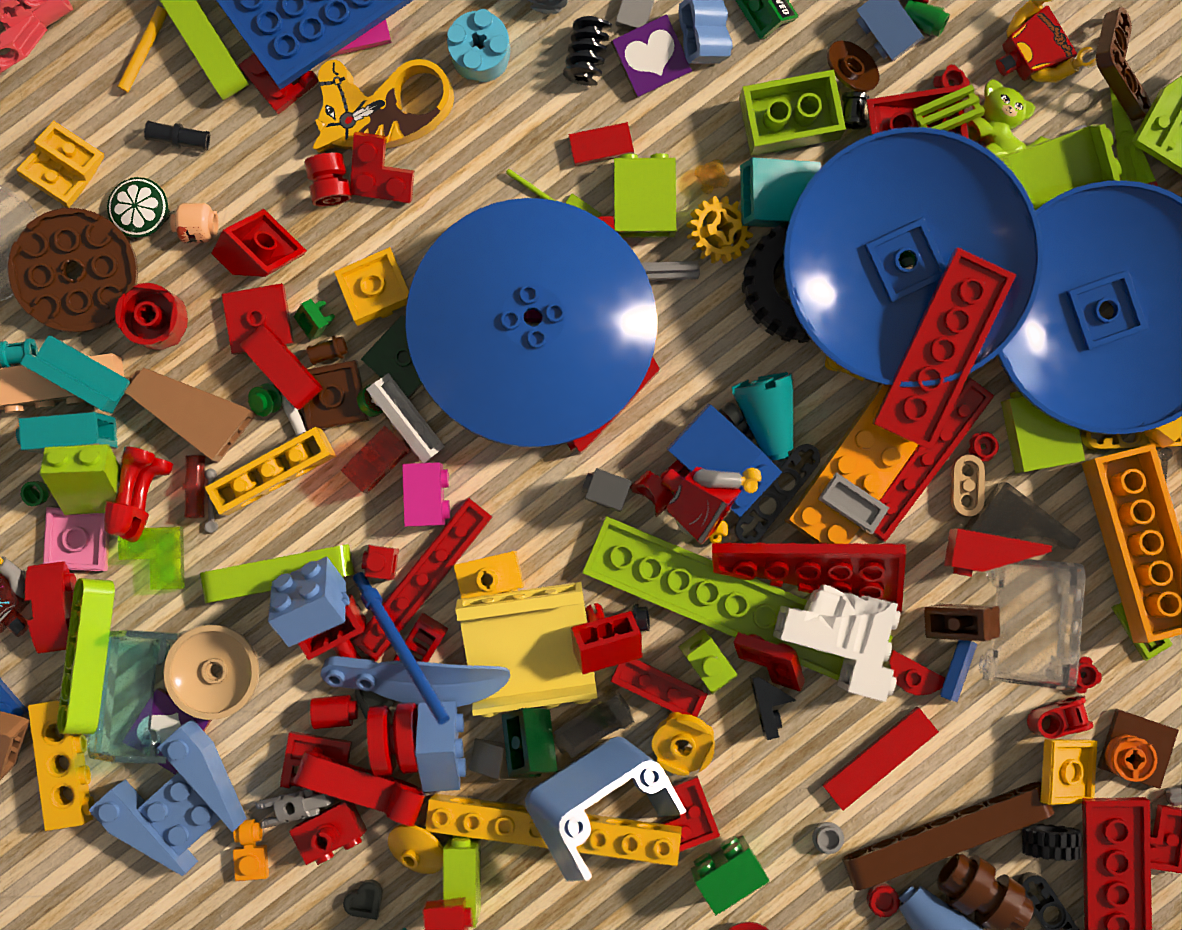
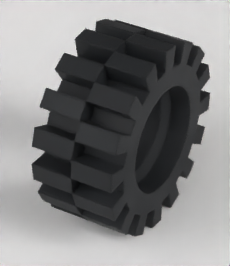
M1032 824L1022 828L1023 854L1045 860L1054 859L1055 861L1081 859L1082 832L1072 827L1065 828V826L1061 825L1054 826L1052 824Z

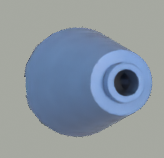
M911 885L899 896V900L902 903L898 908L912 930H983L978 924L922 886L915 889Z

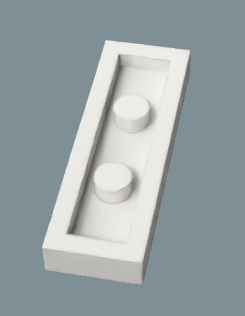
M389 373L366 389L372 396L374 403L389 418L393 428L403 436L409 444L411 451L423 463L445 447Z

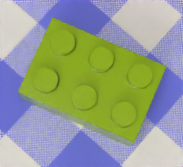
M834 69L742 87L739 101L750 156L840 140L846 130Z

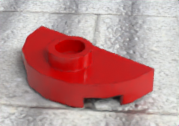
M891 649L888 659L889 669L894 670L893 677H896V685L903 691L921 696L930 695L943 687L945 677Z

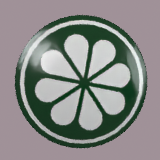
M134 177L122 181L113 189L107 203V213L110 221L126 236L133 239L155 233L170 216L166 194L158 184L147 178Z

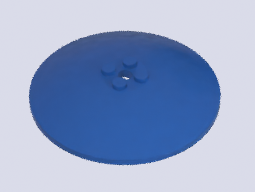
M927 127L897 128L875 133L856 141L833 156L816 172L798 198L789 220L784 243L783 267L788 296L801 326L826 356L855 375L877 383L892 385L896 371L954 249H963L1016 274L973 364L971 373L993 359L1010 343L1027 319L1034 304L1040 285L1043 263L1042 236L1038 218L1025 188L1015 174L1001 159L977 142L956 133ZM903 251L911 252L914 255L915 263L911 269H904L899 264V256ZM962 371L944 377L943 383L959 378ZM940 378L922 381L924 386L937 385ZM902 381L900 387H920L918 382Z
M1123 180L1096 182L1076 187L1044 203L1035 210L1043 246L1042 273L1038 292L1022 327L1010 343L997 354L1008 378L1017 390L1041 412L1060 423L1088 432L1101 434L1143 432L1158 428L1182 416V197L1158 186ZM1103 302L1110 303L1114 308L1113 316L1110 319L1103 318L1099 312L1100 305Z

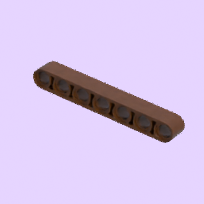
M1042 782L1026 784L847 854L842 858L853 889L864 890L1053 816L1055 812L1052 804L1041 803Z

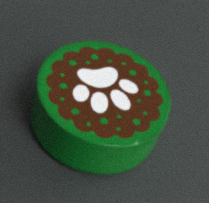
M368 385L358 393L357 403L364 414L376 417L382 414L383 411L374 403L372 396L366 390L370 386Z

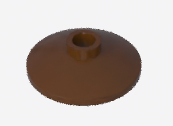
M844 40L836 41L829 47L827 51L829 67L831 70L834 69L835 76L845 86L858 92H869L878 85L880 80L878 67L873 58L863 48L855 43Z

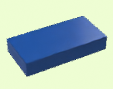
M958 640L940 697L958 702L977 643Z

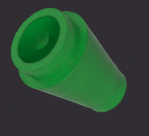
M909 0L904 8L914 24L930 37L932 35L939 37L950 17V14L945 12L943 7Z

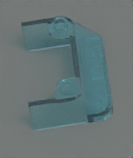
M133 630L110 631L98 727L94 734H88L89 758L113 763H166V757L158 756L160 751L157 747L161 745V737L156 734L155 729H151L156 666H160L163 660H166L170 650V643L167 640H177V633Z

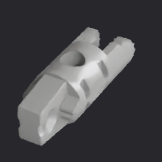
M304 789L295 793L259 800L255 804L257 810L274 806L276 817L272 816L260 821L261 829L294 820L320 815L319 808L335 803V799L326 794H315L313 790Z

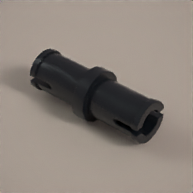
M152 121L146 122L144 138L147 141L168 143L173 148L185 146L202 149L203 151L209 149V131L184 128L183 124L178 123L172 126Z

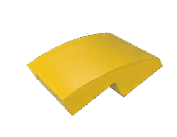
M53 120L34 141L36 149L16 171L20 177L69 208L94 176L104 158V153Z

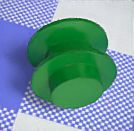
M264 383L260 387H254L249 391L248 403L256 415L265 417L270 413L277 412L281 408L282 396L276 386L271 383Z

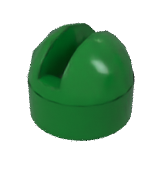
M31 481L22 486L20 495L26 505L37 506L47 501L50 496V490L43 482Z

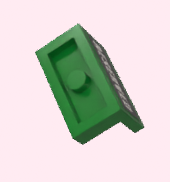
M735 0L760 40L767 38L783 23L792 22L798 18V14L789 0Z

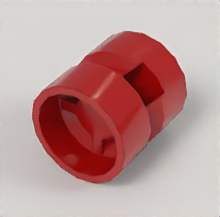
M322 153L305 159L304 165L307 179L313 182L309 186L314 206L339 205L352 198L349 181L343 178L347 173L343 154Z

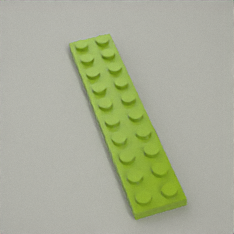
M606 516L582 572L583 574L735 638L738 632L746 635L756 634L765 641L774 644H787L796 650L800 665L837 681L839 680L844 661L843 656L788 642L773 636L780 607L784 606L791 609L794 607L804 610L808 600L755 578L745 580L713 573L712 560ZM890 635L888 642L891 643L893 636Z

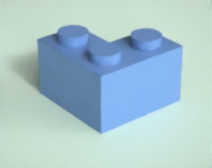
M456 701L441 702L450 717L446 723L441 725L437 723L426 703H418L415 754L423 792L460 790L461 777H466L463 739H458L459 733L464 732L463 713L458 714Z

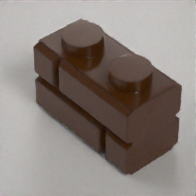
M940 603L925 607L926 638L989 641L1000 637L999 606Z

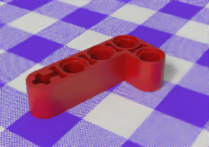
M312 751L304 752L293 781L295 784L306 789L384 812L389 819L407 826L415 825L425 798L424 792L412 783L388 775L375 777L372 770Z

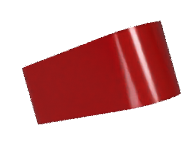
M262 323L240 343V346L298 410L302 409L323 390L314 376L265 323Z

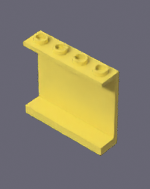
M581 582L457 599L456 616L457 621H460L467 665L505 667L510 671V678L504 687L493 695L473 703V716L493 717L499 714V712L540 706L550 709L560 706L561 703L568 702L585 704L592 699L598 698L594 672L582 675L573 652L571 627L587 623Z

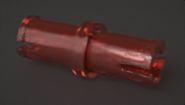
M186 455L185 483H182V490H185L184 518H205L204 497L205 487L208 485L205 483L206 456Z

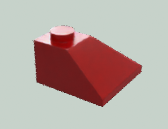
M262 209L223 229L211 254L232 275L266 277L305 255L307 250L265 209Z

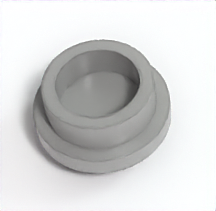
M823 822L814 829L812 840L820 852L833 854L843 846L844 834L835 823Z

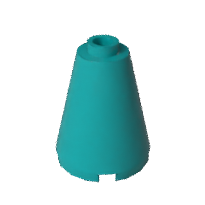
M781 372L764 375L750 383L749 380H746L731 387L732 394L760 450L766 456H770L771 460L788 457V452L793 449L792 373Z

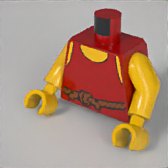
M1029 0L1015 13L1006 30L1007 40L1002 45L1006 55L996 60V67L1002 76H1006L1016 70L1023 81L1033 79L1036 82L1057 83L1078 72L1081 66L1087 68L1095 66L1096 58L1087 63L1083 61L1084 55L1094 49L1084 47L1077 54L1050 7L1047 5L1043 8L1042 6L1044 2H1051L1053 0Z

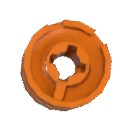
M1128 734L1113 738L1107 745L1104 755L1106 765L1112 773L1133 782L1144 781L1152 776L1158 761L1156 751L1151 744L1142 738ZM1133 753L1135 754L1134 762L1126 761V757H1130Z

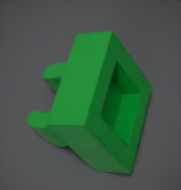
M309 299L300 304L293 316L310 341L320 337L325 328L335 318L334 314L324 317L320 312L326 305L325 301H318L315 304L312 299Z

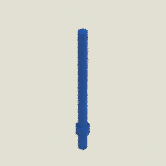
M363 572L356 573L353 576V581L362 594L360 598L366 609L371 610L437 723L439 725L446 723L450 719L448 713L382 605L383 599L376 588H372Z

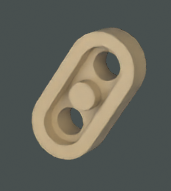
M964 455L958 457L951 467L950 503L952 509L958 515L964 517L974 516L984 506L985 466L977 456ZM964 465L969 466L971 469L969 476H965L962 473ZM963 496H968L970 499L968 507H964L961 503Z

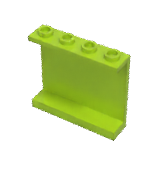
M1105 123L1092 124L999 158L1021 182L1033 204L1034 210L1056 196L1076 187L1103 181H1121V166L1119 161L1114 158L1111 147L1113 145V136L1111 131L1106 128Z

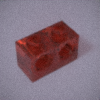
M384 426L340 471L363 493L368 494L411 449L390 428Z

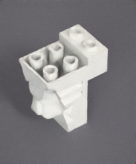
M822 584L818 590L816 589L811 593L804 610L794 607L793 609L784 606L780 607L773 636L781 640L843 656L844 661L837 684L838 687L847 692L886 702L887 696H892L896 685V677H893L894 670L883 667L882 664L883 661H888L891 653L892 643L888 641L891 629L895 630L899 623L900 612L896 611L898 604L863 595L860 598L851 593H842L831 586Z

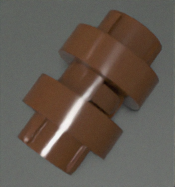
M955 854L946 861L938 875L937 886L940 891L946 894L947 904L963 915H969L975 911V922L985 930H1024L1032 918L1034 906L1032 900L1025 896L1024 886L1005 874L995 879V867L978 855L968 858L964 854Z

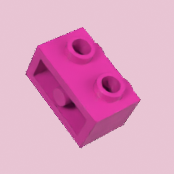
M440 462L402 464L404 526L445 525V519H450V501L444 500V488H449L448 469H443V464Z

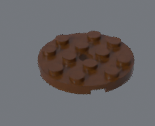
M61 208L46 212L26 225L25 230L12 245L8 260V276L11 289L18 303L37 321L60 331L88 332L101 328L115 320V309L119 298L131 290L133 286L137 285L138 264L130 241L110 220L85 209ZM72 262H78L83 268L81 275L75 280L70 279L66 275V267Z

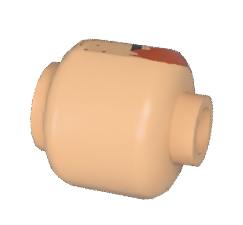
M182 203L178 206L176 214H171L170 226L172 232H177L178 238L184 243H208L213 235L218 234L219 221L217 212L212 211L208 204Z

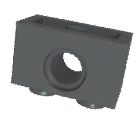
M596 468L594 474H587L582 492L587 493L585 500L621 512L632 481Z

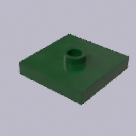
M402 314L367 351L361 360L380 378L389 373L409 399L421 387L422 382L411 360L406 335V317Z

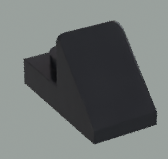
M756 674L750 675L763 736L767 740L779 738L778 729L782 728V721L778 709L773 710L772 706L794 702L796 699Z

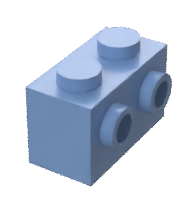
M868 0L857 9L860 17L856 21L866 34L872 31L878 42L874 46L883 59L889 56L891 60L895 61L924 39V36L898 0Z

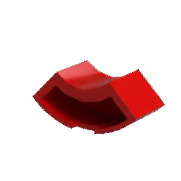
M65 561L27 567L25 601L31 600L33 620H27L32 642L38 654L66 650L73 592L77 580L75 574L70 573Z

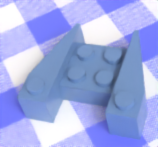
M194 719L179 727L157 747L178 773L146 802L125 779L109 790L88 809L111 835L181 876H184L198 862L188 848L221 819L233 832L247 819L214 742Z

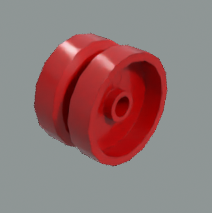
M415 702L399 703L394 710V716H392V712L387 705L370 706L368 709L367 744L370 765L375 777L392 775L396 768V760L398 767L404 774L419 772L415 754L418 710Z

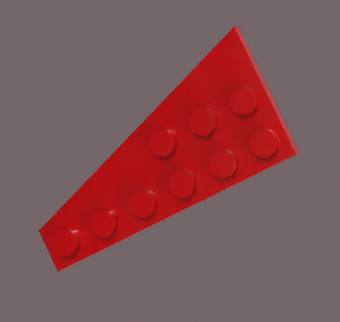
M712 543L713 573L745 580H752L755 577L770 580V585L782 587L783 583L798 586V591L812 593L824 584L842 593H851L860 598L863 595L898 604L896 611L902 613L906 544Z

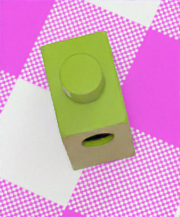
M704 629L678 646L712 695L737 677L735 670Z

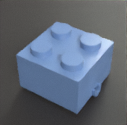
M328 557L318 561H311L304 567L289 574H282L272 581L268 622L288 647L345 622V605L350 604L349 597L346 594V581Z

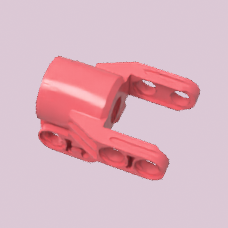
M0 0V21L6 31L0 34V50L4 48L11 49L7 54L0 55V73L26 58L46 33V27L73 11L69 0Z

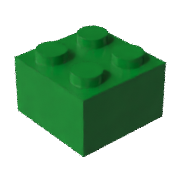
M743 835L738 839L736 836L725 840L720 845L721 849L712 855L710 853L703 854L694 861L695 866L691 868L695 884L715 916L770 882L765 870Z

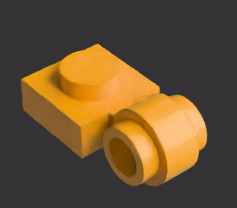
M255 819L245 820L233 831L235 843L244 845L233 849L235 881L267 879L269 876L267 845H256V841L262 840L263 829H261L260 822H256Z

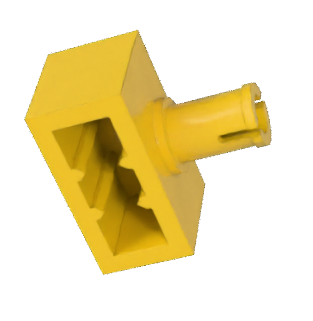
M516 551L454 565L461 599L518 591V588L524 587Z

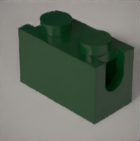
M520 708L502 714L508 777L537 778L541 777V773L558 772L550 709Z

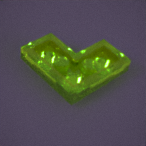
M183 527L144 528L140 538L134 543L118 536V560L150 559V590L185 588Z

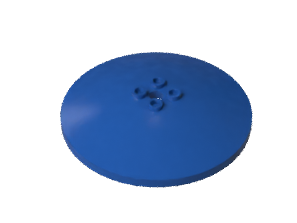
M522 198L501 201L479 208L458 220L438 237L423 257L413 277L406 306L405 326L409 352L416 373L425 390L446 415L468 431L487 440L508 446L541 448L565 444L585 437L612 420L627 405L643 382L652 360L657 336V313L652 287L645 269L628 243L614 229L601 219L576 206L548 199ZM529 310H536L541 314L542 321L537 326H530L524 321V314Z

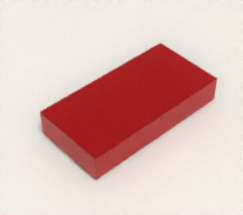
M628 122L568 134L575 166L618 158L622 154H634Z

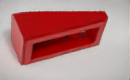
M422 613L404 642L409 649L424 657L420 660L413 655L416 661L429 662L447 633L448 628L427 614ZM415 637L428 644L430 648H425L413 639ZM397 654L394 657L393 661H400V658Z

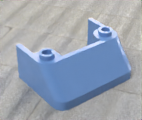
M623 737L607 739L531 788L526 795V809L566 881H586L591 878L589 871L576 850V847L583 843L590 834V823L583 810L631 778L638 790L647 794L659 817L681 815L686 812L662 767Z

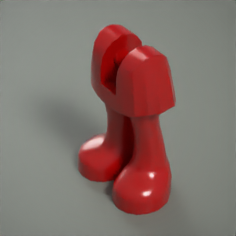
M126 446L121 456L122 466L115 502L106 501L104 528L108 534L120 536V538L134 543L140 538L149 517L145 507L147 493L152 480L158 476L169 475L174 464L156 458L155 454L149 451Z

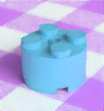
M486 9L467 12L457 18L447 33L448 49L456 71L462 77L478 82H489L498 78L506 70L511 52L508 32L503 22ZM480 44L481 46H484V48H483V49H479V47H477V45Z

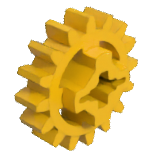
M713 196L708 202L702 201L698 204L699 209H694L690 213L691 217L695 220H690L686 223V227L693 229V232L687 235V239L695 240L696 243L691 249L694 251L700 248L702 250L701 259L709 255L711 256L712 264L717 263L720 258L722 263L726 264L731 261V257L735 260L742 256L741 251L749 248V244L745 240L752 238L753 233L747 231L749 226H742L741 212L738 210L740 202L736 201L730 205L727 196L723 197L720 201H718L716 196ZM708 214V217H706L707 224L702 227L703 220ZM737 233V237L734 243L733 236Z

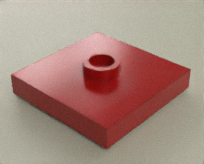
M284 284L222 294L231 354L246 353L240 346V343L262 323L269 326L286 346L294 345Z

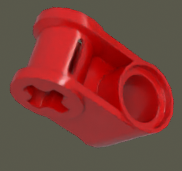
M1082 695L1068 697L1056 703L1035 708L1028 714L1027 726L1031 732L1049 739L1084 732L1094 727L1093 722L1088 720L1084 706L1086 698ZM1048 715L1051 723L1049 728L1044 731L1041 723L1043 718Z

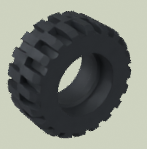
M788 222L784 227L779 225L773 228L767 236H763L757 243L744 268L742 293H745L746 296L744 303L747 310L751 309L754 314L752 319L757 325L763 324L767 328L765 332L772 336L774 334L780 335L781 340L790 342L793 339L798 340V343H807L811 339L801 326L793 307L779 296L774 285L776 268L783 261Z

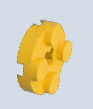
M673 712L656 727L652 739V751L657 756L659 765L666 771L681 776L689 775L692 771L699 769L700 772L704 770L713 759L715 749L714 731L711 726L692 715ZM686 740L692 747H685L684 750L679 749V743L676 741Z

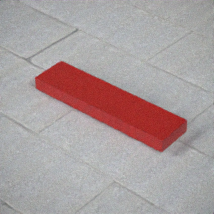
M916 707L825 781L822 786L844 811L939 731L922 710Z

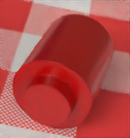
M350 695L312 698L310 702V718L313 729L352 726L353 720L358 719L357 701H352Z

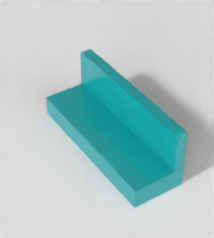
M53 336L46 338L36 356L26 353L20 363L96 408L109 413H113L130 384V380Z

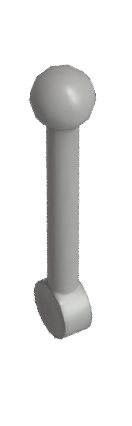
M212 468L207 469L204 474L205 478L208 479V485L213 483L217 477V472ZM208 495V522L205 524V530L213 533L217 531L218 523L214 520V504Z

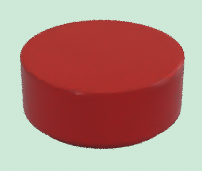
M881 883L871 887L867 894L869 908L879 917L885 918L894 915L900 906L898 893L888 884Z

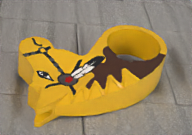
M414 59L399 66L373 95L367 97L353 84L352 74L340 61H327L318 72V80L323 95V106L320 110L319 118L315 119L320 135L313 144V149L318 153H323L334 147L353 150V134L355 132L386 136V148L401 146L420 139L433 131L449 115L454 103L453 87L444 71L438 65L428 60ZM421 73H428L438 77L443 83V96L439 105L434 110L421 115L409 112L406 114L401 111L403 108L400 94L403 85L409 78Z

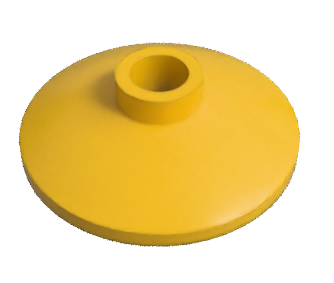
M403 824L391 830L387 840L388 847L393 856L403 866L421 874H433L442 869L444 848L430 832L415 825L407 826Z

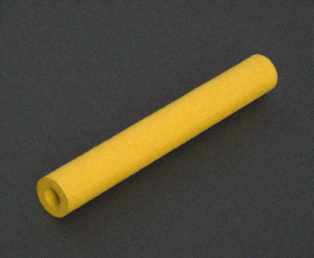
M157 6L117 85L119 89L129 93L168 15L166 9Z

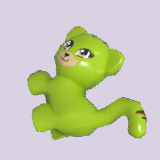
M991 79L986 84L983 105L985 118L979 117L967 123L970 140L984 142L986 144L985 148L998 158L1051 140L1040 136L1026 146L1016 138L1011 130L1019 126L1024 120H1028L1034 114L1036 107L1033 103L1026 101L1019 92L1012 88L1003 87L997 80Z

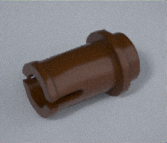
M335 335L332 336V340L308 346L307 353L312 365H316L336 357L343 359L344 355L348 354V348L344 337H337Z

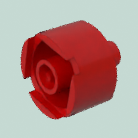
M140 283L133 286L131 290L119 298L115 309L116 323L125 337L138 345L152 350H162L177 345L184 335L188 324V314L184 302L172 292L153 283ZM154 315H155V318H154V319H151V321H148L149 316H154Z

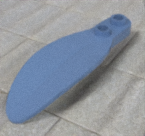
M331 656L324 661L321 669L322 679L332 687L372 691L401 703L415 702L416 706H418V703H426L401 661L377 663L366 659ZM416 661L440 702L456 701L457 707L469 705L493 695L504 687L510 678V671L505 667L452 665Z

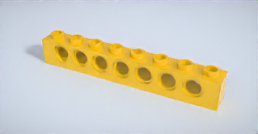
M437 793L429 799L425 830L428 832L548 848L525 805ZM586 814L590 823V834L583 843L576 847L578 853L678 866L682 827Z

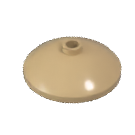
M221 625L200 626L184 633L170 648L164 664V682L172 701L188 715L205 720L225 718L243 708L253 696L259 679V663L252 645L239 632ZM214 665L221 667L222 672L220 676H216L213 673Z

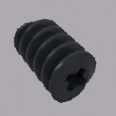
M583 16L573 22V29L575 31L570 36L572 41L568 46L570 54L566 57L567 66L563 70V75L566 79L586 86L598 84L592 77L602 76V70L596 68L595 65H602L605 61L597 53L607 52V47L600 44V42L609 41V35L602 32V30L611 29L612 24L609 21L594 16Z

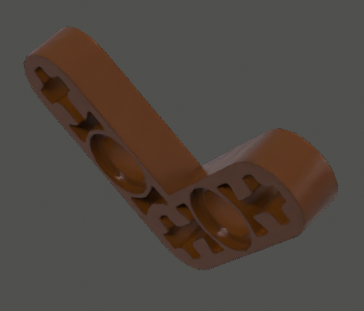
M1119 7L1107 12L1104 16L1095 58L1100 73L1128 117L1132 121H1136L1146 116L1151 103L1147 93L1125 60L1132 24L1126 9Z

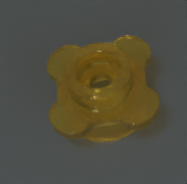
M714 159L704 166L699 165L695 169V176L700 179L702 184L701 191L705 194L712 193L713 189L718 187L725 188L729 184V177L725 175L723 162L719 159ZM714 174L715 178L710 179L709 175Z

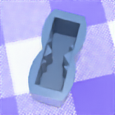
M684 0L679 4V22L684 33L683 47L688 63L719 64L731 56L733 43L726 28L728 11L723 0Z

